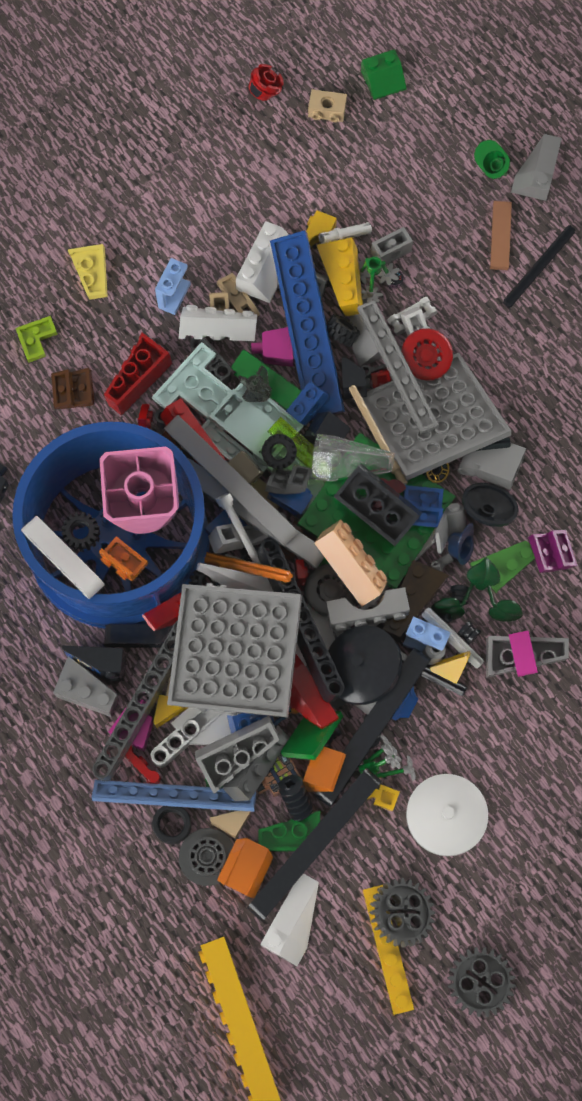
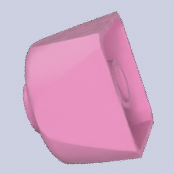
M168 447L105 452L100 457L103 516L107 520L128 532L136 534L158 531L172 520L179 508V496L174 456ZM140 492H147L142 496H135Z

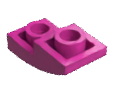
M529 631L509 634L518 677L538 673Z

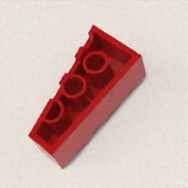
M143 332L139 336L136 346L134 345L131 349L130 356L121 365L118 375H115L104 393L108 405L121 416L173 364L169 352Z

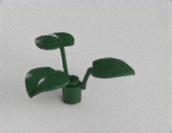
M487 557L468 570L467 579L470 581V586L461 603L458 599L450 597L441 599L430 607L439 617L449 613L452 620L459 619L465 613L463 606L466 604L473 586H475L478 590L488 589L493 606L489 609L488 613L493 619L501 622L518 620L523 616L522 608L517 602L501 600L496 603L494 601L491 586L497 585L501 577L496 566Z

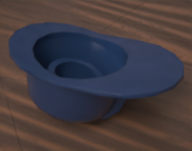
M472 523L468 524L463 532H454L448 537V552L452 557L458 559L461 565H465L473 553L474 525Z

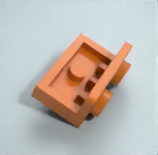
M117 536L104 550L101 548L99 551L102 557L100 560L107 567L110 568L112 565L117 569L116 573L124 580L128 578L133 582L148 565L146 559Z

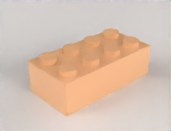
M340 519L324 530L314 544L361 607L381 595L387 584V578L384 572L378 570L375 566L372 556L367 555L363 550L361 541L355 539L352 535L350 526L347 523H343Z

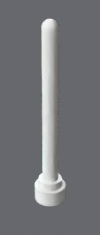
M230 492L221 495L216 499L219 507L226 510L252 562L261 564L257 552L232 506V501L234 500Z

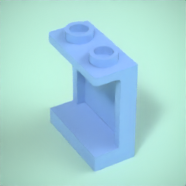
M173 258L170 259L155 288L159 309L176 315L191 285L190 281L183 279L188 268L187 264Z
M413 616L406 632L403 646L412 650L417 648L422 652L425 646L429 645L443 651L451 632Z

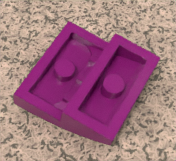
M552 530L549 533L533 534L528 537L540 573L578 566L566 530Z

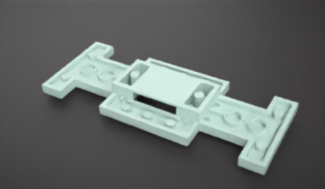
M201 342L152 396V399L165 409L166 406L175 402L180 397L207 420L202 428L228 462L240 451H246L263 472L266 470L272 472L273 468L264 462L261 453L265 440L275 434H283L293 440L304 425L299 423L246 378L236 389L233 388L231 390L205 369L216 357V353ZM224 430H226V431H227L229 434H231L235 439H237L241 444H243L246 448H248V449L253 453V455H252L251 453H249L246 449H244L240 444H238V443H237L234 439H232L229 435H227V434L224 432ZM295 443L297 449L295 461L285 469L292 470L294 464L313 469L307 485L313 498L303 512L304 514L342 457L337 452H331L320 463ZM276 444L272 448V455L276 459H283L287 454V449L282 444Z

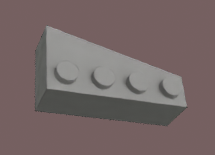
M488 636L486 638V678L517 671L509 636ZM530 637L537 667L565 661L569 658V638Z
M267 716L195 751V759L213 793L215 794L226 782L231 781L237 773L249 766L255 758L261 756L278 742V732L270 716Z

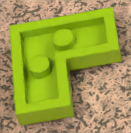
M51 316L15 328L28 363L46 357L40 342L41 340L58 335Z

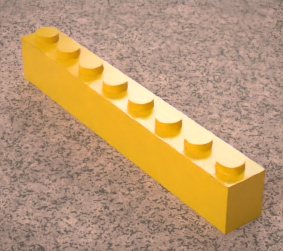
M225 937L200 945L202 949L198 952L202 964L206 963L209 971L205 972L209 984L213 983L216 990L212 992L215 1003H220L222 1012L219 1013L223 1025H228L230 1032L226 1033L230 1046L234 1045L237 1052L233 1054L237 1067L242 1066L244 1074L240 1076L244 1088L249 1087L251 1093L248 1096V1100L281 1101Z

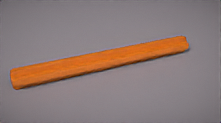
M206 552V557H204L207 564L288 583L293 578V574L290 571L211 552Z

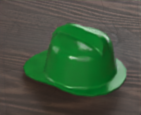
M484 140L479 143L475 149L474 158L485 175L492 179L507 176L510 158L503 148L493 140Z

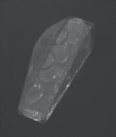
M317 434L313 450L311 477L317 480L337 481L338 478L349 477L361 463L375 475L389 473L393 469L395 453L337 436Z

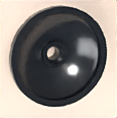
M475 483L468 486L462 495V504L466 512L475 521L490 527L507 526L513 523L518 515V504L514 497L497 485Z

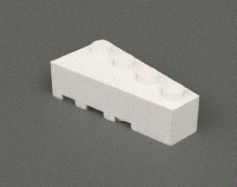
M187 305L183 307L180 316L179 339H185L186 335L194 336V339L210 336L213 340H222L225 337H229V340L255 341L257 314H254L252 311L239 313L233 309L220 311L214 307L201 309L195 305Z

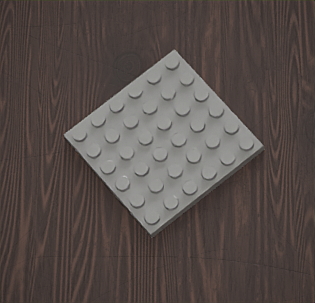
M460 353L453 355L451 367L442 377L431 381L420 380L415 377L439 424V427L432 431L420 434L394 381L367 391V397L362 398L406 480L511 436V429Z
M182 584L167 705L288 718L302 595Z

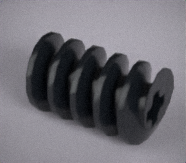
M288 775L280 780L278 783L279 792L291 819L301 821L309 817L313 812L314 806L302 778L298 775Z

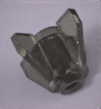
M264 366L259 368L256 373L257 375H253L248 379L239 376L238 380L247 388L242 396L245 401L264 402L270 398L272 388L269 386L268 372Z

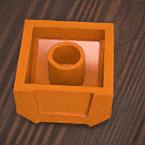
M248 838L236 839L217 880L248 897L255 898L273 856L268 848Z

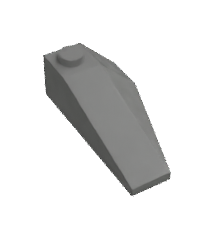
M547 134L542 136L515 175L511 193L544 201L547 200L562 138Z
M367 299L362 300L363 304L367 303ZM360 314L349 316L350 322L360 331V335L352 345L353 353L359 366L368 365L382 359Z

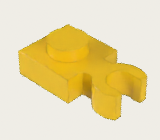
M380 785L379 790L375 789L367 799L374 798V805L393 812L400 791Z

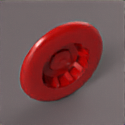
M430 328L416 330L405 339L401 352L412 374L420 380L431 381L438 379L446 374L451 367L453 361L452 346L446 336L437 330Z

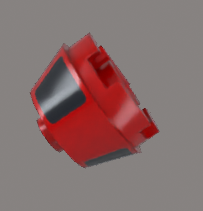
M260 64L259 67L252 70L248 84L251 94L262 101H267L278 95L284 84L281 74L277 75L271 70L272 66L267 64Z

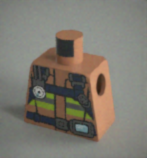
M280 753L256 790L257 793L260 795L269 789L274 797L280 795V788L278 786L280 780L288 775L300 776L292 760L283 757Z

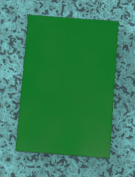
M335 711L339 719L323 729L303 717L281 750L282 756L316 760L343 718L341 711Z

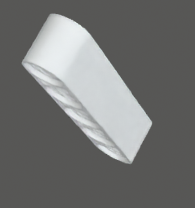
M35 516L21 529L24 535L88 599H91L105 586L103 581L38 516Z

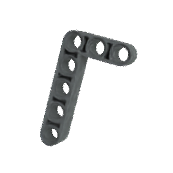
M204 337L202 339L193 338L190 342L191 352L202 342L216 353L215 361L209 363L205 369L227 385L232 378L231 368ZM220 372L227 373L225 376L218 375ZM184 402L189 408V410L192 412L194 409L190 407L186 402ZM163 407L159 408L155 413L157 426L162 430L166 427L164 421H160V415L164 411Z

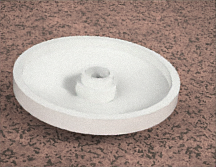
M439 774L424 780L416 787L408 801L406 818L411 835L421 847L439 856H456L469 851L480 841L488 824V808L482 793L472 782L453 774Z

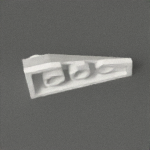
M305 874L293 885L260 944L263 948L295 966H298L308 946L319 884L318 881Z

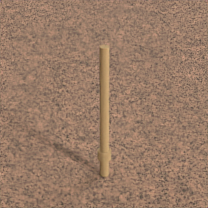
M355 385L349 387L351 395L389 464V470L395 475L397 480L406 485L408 482L403 476L398 463L395 461Z

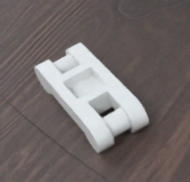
M428 297L422 298L416 304L398 314L391 315L387 319L388 323L395 328L394 332L397 336L406 332L404 325L399 323L402 320L400 317L401 313L418 307L426 310L423 313L425 320L437 314L435 307L430 305L431 301Z

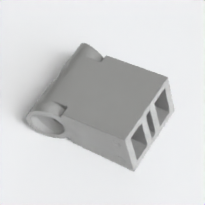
M511 443L509 448L474 451L462 458L457 471L462 475L477 476L482 480L510 491L524 460L526 448Z

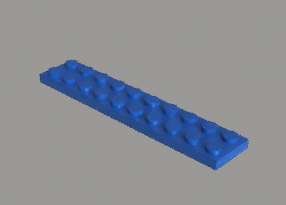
M304 230L270 240L300 388L303 390L310 381L329 395V398L317 413L330 412L334 415L345 412L307 232Z

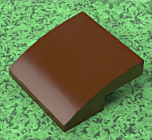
M85 368L73 372L67 369L51 373L55 409L95 405L91 369Z

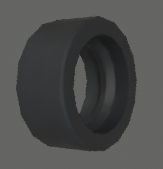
M162 806L157 810L152 821L153 831L158 839L172 845L185 840L192 826L190 816L183 807ZM170 812L178 813L184 821L183 830L176 836H167L160 828L162 817Z

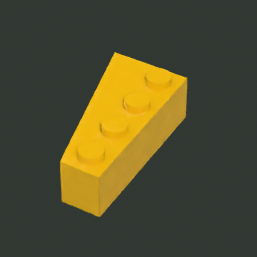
M351 237L316 245L344 315L347 317L359 314L357 308L363 305L358 249L354 240Z

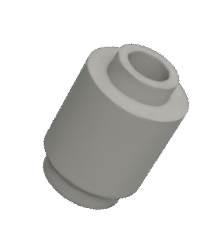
M429 645L425 646L422 652L431 658L429 665H435L442 659L445 654V647L441 651Z

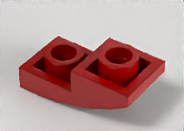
M296 560L294 564L296 583L299 589L304 591L305 582L310 573H308L307 566H304V560Z

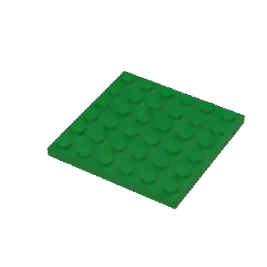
M359 432L297 526L318 539L324 530L341 519L343 523H347L350 526L351 533L355 539L361 541L366 554L372 556L378 570L384 572L387 578L386 585L396 589L409 570L412 561L416 559L436 527L412 525L398 544L394 546L334 497L361 463L379 478H384L387 481L397 479L389 470V464L379 445ZM423 474L406 480L408 482L406 485L444 489L437 483L428 480ZM363 488V489H359V490H360V492H359L360 495H362V496H363L364 494L367 495V493H365L366 490H365L364 488ZM446 489L443 490V513L455 498V495ZM389 513L391 515V520H398V518H396L397 515L395 513Z

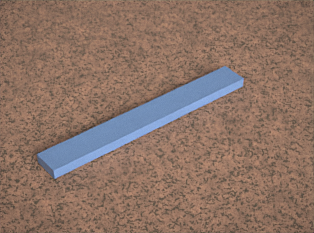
M95 780L92 801L254 812L256 792L251 800L234 801L223 788H220L214 794L210 787Z

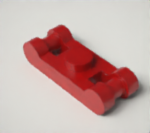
M130 746L125 758L149 783L160 784L161 777L158 772L150 771L147 768L149 763L142 756L138 758L133 753V747Z

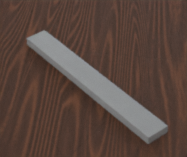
M373 300L358 306L357 310L420 434L422 435L438 428L439 424L376 301Z

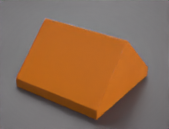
M323 747L316 760H310L303 783L307 792H333L346 754Z

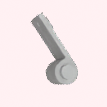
M452 503L445 509L435 531L432 542H436L438 553H442L450 534L463 532L466 528L465 510L458 503Z

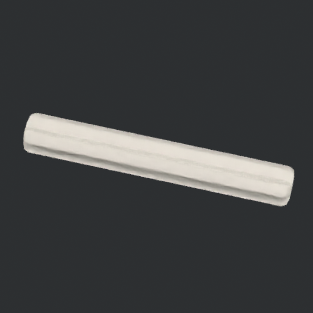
M428 607L424 610L422 617L428 623L451 632L448 642L460 654L470 651L471 655L468 661L475 668H479L483 664L484 660L431 608Z

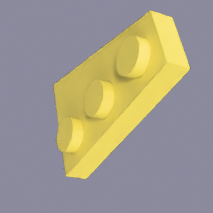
M99 244L68 249L88 298L91 300L108 297L104 245Z

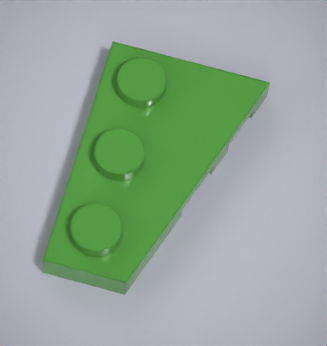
M526 540L486 556L496 566L501 577L500 582L495 586H491V588L497 593L535 560L532 547ZM481 558L470 563V566L473 567L474 565L480 563L484 558Z

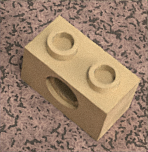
M312 89L308 117L315 120H330L335 123L343 122L347 94Z

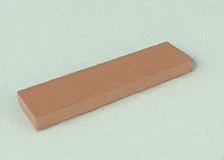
M493 201L490 269H509L512 202Z

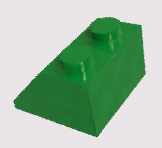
M395 49L362 60L361 73L373 100L407 90L402 65Z

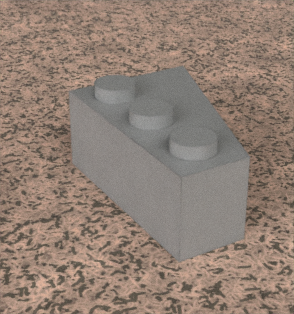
M68 656L54 689V695L62 700L112 717L119 700L117 694Z

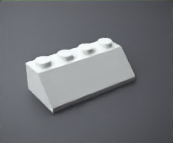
M265 221L236 277V290L265 302H271L279 282L270 240L289 235L282 227Z

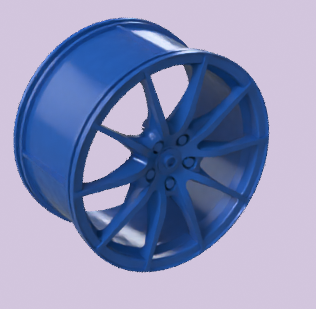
M98 422L72 429L46 445L33 458L20 479L13 503V528L18 547L23 558L33 571L34 577L45 596L60 611L81 623L105 629L107 624H147L142 615L181 593L182 584L192 582V579L189 578L191 575H194L192 572L197 569V564H206L204 557H206V552H209L210 541L208 533L204 531L208 522L200 481L192 464L182 451L167 438L155 431L125 422ZM168 447L173 452L178 492L183 497L177 512L188 506L193 520V528L187 543L166 540L152 532L144 534L128 532L107 520L103 516V508L97 511L71 496L64 487L80 475L100 468V457L105 452ZM140 492V493L136 494L135 496H142V495H144L146 492ZM58 493H61L80 512L92 515V518H95L99 525V542L96 541L95 547L91 546L89 551L84 549V552H79L77 556L84 563L94 560L96 562L95 574L102 581L105 579L110 568L100 560L102 557L99 551L101 548L104 550L116 536L148 561L145 569L151 572L157 579L140 588L131 590L130 580L128 578L124 580L120 577L125 592L115 594L96 593L91 599H88L80 590L67 586L57 580V578L64 575L60 570L53 573L47 571L42 552L24 535L21 529L35 516L44 521L52 501ZM86 526L73 531V535L78 539L85 538L89 533V529ZM53 531L60 539H64L62 536L63 531ZM146 548L181 549L183 552L176 562L162 574L145 550Z

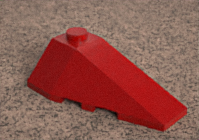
M295 654L289 707L290 709H295L304 718L323 729L338 720L339 717L330 703L322 699L312 675L297 654Z

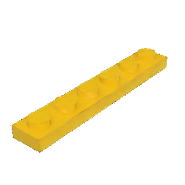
M383 885L363 890L370 922L375 918V915L369 913L375 910L370 903L376 901L373 895L379 894L377 889L383 887ZM371 922L393 1015L412 1011L414 1006L399 947L393 945V940L386 943L387 936L380 938L379 936L382 931L380 929L375 931L374 929L378 924Z

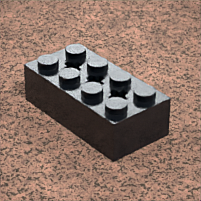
M362 463L357 466L334 495L338 501L394 546L398 544L422 514L419 509ZM363 488H364V489L366 490L365 493H367V495H366V494H364L363 496L360 495V494H359V492H360L359 489H363ZM374 501H380L382 503L381 506L376 508ZM389 513H395L397 515L396 518H398V520H391V515Z

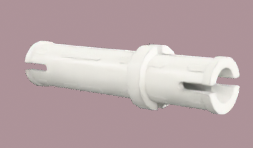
M369 222L347 228H334L332 231L320 233L319 241L323 244L371 234L372 227L369 225Z

